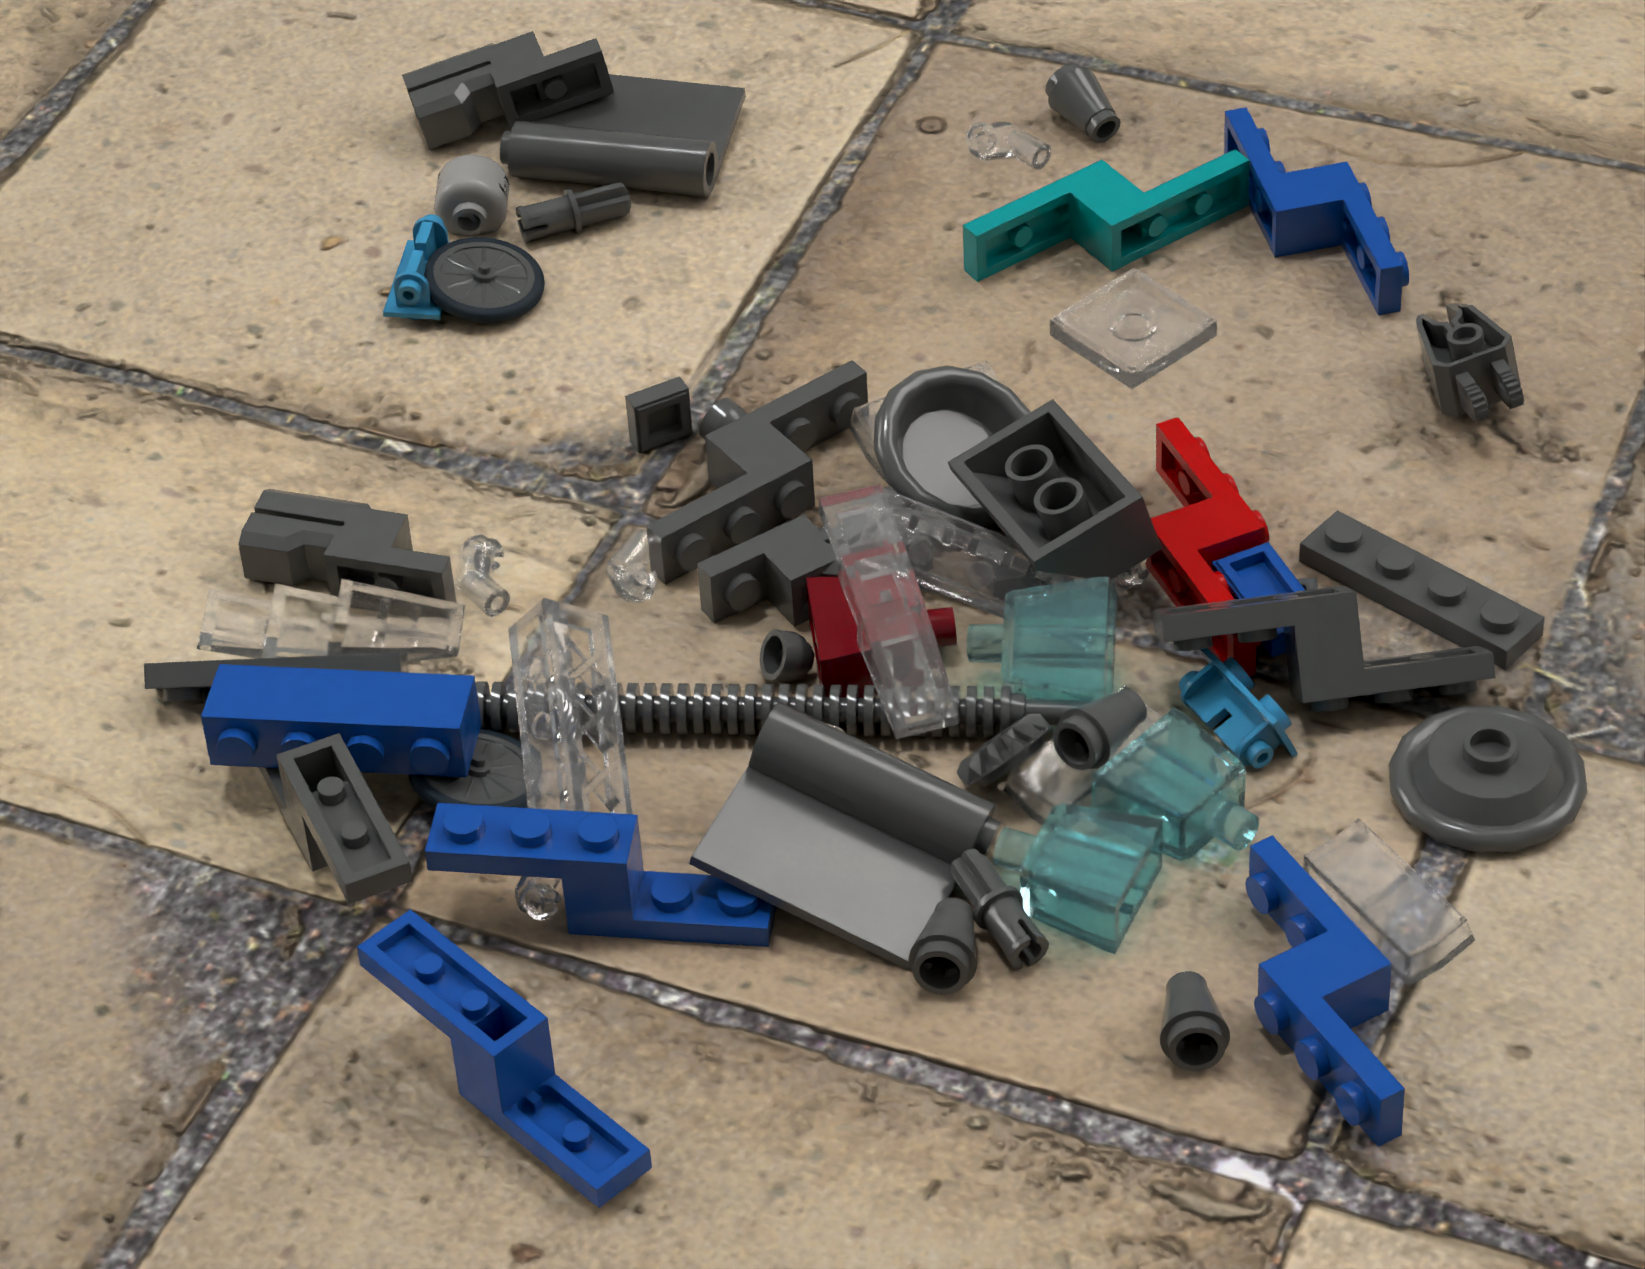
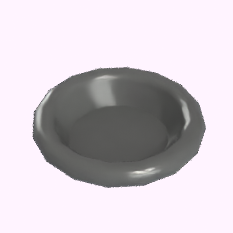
M948 365L915 371L888 391L874 421V453L886 483L907 502V507L911 506L924 518L940 527L972 533L1000 528L952 473L947 462L1029 414L1031 411L1010 388L980 371Z
M1461 706L1429 716L1402 736L1388 764L1390 793L1407 821L1439 843L1474 853H1513L1548 842L1575 821L1588 792L1584 760L1567 736L1536 715L1503 706Z

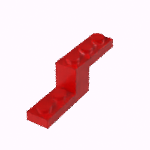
M1179 417L1157 423L1156 471L1184 507L1151 518L1162 549L1146 558L1145 566L1176 607L1234 600L1224 575L1220 571L1214 572L1212 570V562L1269 542V531L1265 519L1258 510L1252 511L1239 495L1237 485L1232 476L1228 473L1223 474L1211 459L1205 442L1200 437H1194ZM1237 633L1212 636L1213 646L1208 649L1221 662L1231 656L1245 670L1249 677L1256 675V647L1260 646L1261 642H1238Z

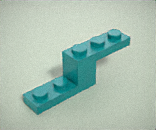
M1234 149L1151 190L1143 192L1101 159L964 224V271L979 282L1071 238L1113 272L1247 207L1249 204L1250 160Z

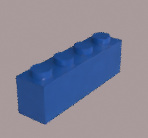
M219 664L201 715L210 765L279 768L277 754L340 733L360 772L467 777L482 725L475 676L229 664Z

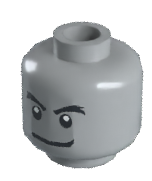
M471 154L455 157L444 165L437 178L434 211L443 220L448 232L473 236L492 233L501 227L506 219L510 185L505 171L497 162L485 156Z

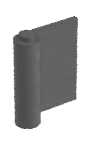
M609 74L614 89L613 94L533 122L516 121L511 131H505L501 138L500 160L502 164L508 165L509 173L513 177L606 186L620 182L624 183L627 189L709 197L713 191L746 97L745 88Z
M778 702L770 712L758 735L747 769L695 849L689 864L909 970V953L934 912L936 905L940 901L950 898L958 884L951 875L952 861L960 858L963 852L968 849H976L980 854L987 857L996 840L1002 822L992 818L996 807L995 804L786 704Z

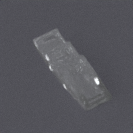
M881 484L819 498V516L838 560V579L857 624V643L895 738L899 739L959 724L958 711L926 606Z
M341 579L337 596L275 584L271 601L209 588L197 649L248 658L393 652L408 653V662L457 657L459 652L465 605Z

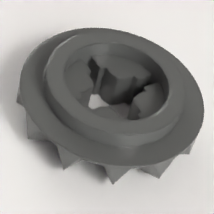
M1028 714L985 742L960 762L957 774L964 787L966 788L978 782L980 787L983 788L1015 768L1046 744L1042 735L1051 728V725L1048 724L1041 714Z

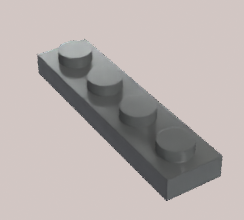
M1338 510L1300 542L1299 562L1461 647L1480 646L1493 652L1494 664L1504 670L1508 669L1543 636L1544 616Z
M393 652L144 663L145 689H163V701L202 700V687L212 686L219 664L408 673V653Z

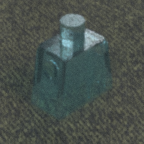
M1093 577L1010 591L1005 596L1003 624H969L967 631L969 663H1001V680L1004 686H1011L1012 693H1025L1026 698L1090 700L1092 702L1113 694L1118 593L1109 577Z
M1175 707L1092 775V822L1177 860L1190 859L1213 838H1217L1237 851L1243 850L1253 840L1259 827V817L1245 809L1246 769L1242 762Z
M1062 803L1052 808L1037 836L1004 827L995 845L993 863L995 866L1020 873V893L1023 896L1022 906L1028 916L1097 948L1116 954L1162 868L1163 820L1150 816Z

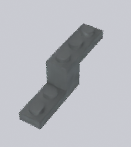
M851 360L705 435L709 482L717 489L646 526L651 572L666 585L696 570L697 563L763 534L814 507L812 459L804 452L869 418L867 372Z
M1346 586L1152 610L1155 636L1164 642L1173 641L1175 651L1209 648L1213 646L1212 636L1237 633L1238 642L1241 643L1268 641L1277 638L1276 628L1283 627L1291 696L1302 703L1310 702L1311 711L1316 712L1345 709L1350 707L1349 697L1374 694L1375 703L1407 701L1414 698L1413 689L1437 686L1438 694L1441 695L1470 693L1477 690L1476 681L1496 678L1493 652L1480 646L1364 660L1356 591Z
M340 733L277 754L279 768L258 767L312 872L329 866L348 904L413 881L410 862Z

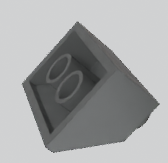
M1054 399L947 462L952 473L1037 571L1110 581L1162 549L1142 495Z

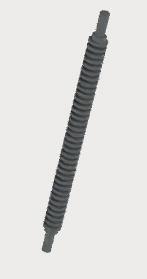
M487 681L476 682L482 723L480 729L488 730L491 720L492 731L504 732L506 720L508 721L510 732H521L524 720L526 732L537 733L541 720L543 733H554L558 720L560 733H571L573 720H575L577 733H588L590 721H592L594 733H605L607 721H609L610 733H622L623 721H626L627 733L638 734L640 721H643L644 734H655L657 721H659L661 734H672L674 721H676L678 734H689L691 722L694 724L695 734H706L707 722H710L712 734L722 735L724 722H727L729 735H739L741 722H744L746 735H756L758 722H761L763 727L774 706L781 702L823 723H829L830 726L842 731V723H846L847 734L851 736H858L859 723H864L865 736H875L876 723H881L882 736H892L893 724H898L899 736H909L910 724H915L916 737H926L927 724H932L933 737H943L944 724H949L950 737H960V725L966 724L967 737H977V724H983L984 737H994V725H1000L1002 731L1028 714H1041L1049 725H1058L1059 719L1065 711L1091 702L1090 700L1026 699L1025 693H1012L1011 686H1001V699H995L994 686H984V699H978L977 686H967L966 699H961L960 686H950L949 699H944L943 686H933L932 698H927L926 686L916 685L915 698H910L909 685H899L898 698H893L892 685H882L881 698H876L875 685H865L864 698H859L858 685H848L847 698H842L841 685H831L830 697H825L824 685H814L813 697H809L808 685L797 684L796 697H792L791 685L780 684L779 697H775L774 684H763L762 697H758L757 684H746L745 697H741L740 684H729L728 696H724L723 684H712L711 696H708L706 684L696 683L694 696H691L689 683H679L677 696H674L673 684L662 683L660 696H657L656 683H645L643 696H641L639 683H628L626 695H624L622 683H611L609 695H607L606 684L594 682L592 695H590L589 683L578 682L574 695L572 683L561 682L557 695L555 682H544L540 695L538 682H527L525 695H523L521 682H510L508 694L505 682H493L491 694Z

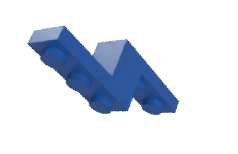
M1247 107L1225 111L1224 154L1236 149L1250 160L1248 205L1274 257L1341 245L1378 316L1400 312L1402 287L1409 284V268L1406 257L1402 251H1395L1390 242L1389 228L1383 216H1376L1372 208L1371 196L1366 183L1358 182L1348 162L1286 173L1283 163L1281 161H1274L1270 153V143L1266 130L1264 128H1257Z
M437 803L425 848L427 870L562 879L569 934L769 947L776 906L712 875L644 871L638 815Z
M1273 835L1250 845L1249 877H1247L1245 882L1248 897L1258 912L1261 914L1268 913L1285 932L1287 940L1292 947L1259 964L1258 996L1254 1000L1258 1019L1270 1034H1278L1291 1048L1306 1076L1312 1080L1318 1079L1331 1093L1345 1120L1352 1126L1359 1125L1379 1147L1402 1135L1405 1088L1351 1028L1389 1010L1392 963Z
M411 909L357 946L360 966L450 1038L459 1094L594 1205L600 1208L652 1168L651 1153L648 1147L555 1074L548 1017Z

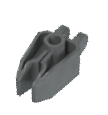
M1451 303L1446 305L1449 323L1448 321L1437 322L1425 314L1417 316L1416 325L1426 374L1443 415L1461 416L1468 414L1471 420L1477 422L1488 418V410L1499 401H1503L1504 404L1506 403L1509 409L1524 405V395L1521 388L1512 336L1476 307L1468 304Z

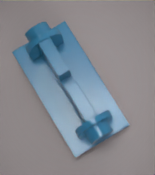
M429 214L418 219L414 224L412 231L414 240H407L383 310V317H400L413 320L441 319L443 310L431 300L430 287L427 279L424 277L426 262L432 253L450 242L443 220L437 215Z
M1208 648L1200 649L1209 664L1199 672L1190 671L1181 678L1179 682L1181 701L1210 730L1225 717L1231 716L1215 729L1214 733L1244 766L1252 765L1257 769L1264 767L1271 761L1274 754L1273 750L1280 744L1292 757L1296 756L1298 752L1285 733V730L1292 725V722L1273 698L1266 694L1262 699L1258 700L1250 692L1255 687V684L1234 658L1230 656L1221 662Z

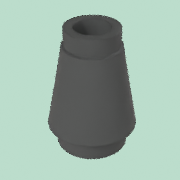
M1070 63L1062 66L1052 74L1045 88L1048 104L1052 110L1090 136L1097 143L1105 142L1116 134L1120 127V119L1115 114L1113 107L1091 69L1081 67L1077 63Z
M1121 689L1117 693L1065 711L1053 731V744L1057 754L1068 766L1076 770L1099 769L1103 767L1138 726L1145 721L1147 710L1144 701L1136 692L1130 689Z
M947 898L940 901L910 950L909 965L916 982L923 989L939 995L952 994L959 991L976 973L977 962L973 909L967 902L961 899Z
M1192 971L1180 972L1172 976L1166 984L1160 1045L1165 1055L1179 1068L1188 1071L1206 1070L1216 1065L1223 1057L1230 1041V1031L1207 986L1205 978Z

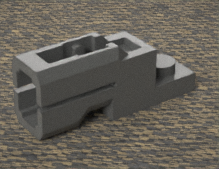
M533 31L497 44L490 43L402 74L429 150L473 135L481 123L505 115L509 128L512 129L516 121L533 122L614 93L597 38L544 56Z
M883 487L842 506L839 519L821 528H817L805 515H802L697 563L701 610L715 624L768 599L795 627L809 620L806 578L904 577L909 580L934 568L932 532L926 521L911 506L907 507V502L892 487Z
M276 489L263 490L254 507L255 513L251 512L241 530L238 543L245 578L291 586L310 578L328 581L332 601L449 619L457 603L450 556L413 551L408 514L371 509L368 504Z

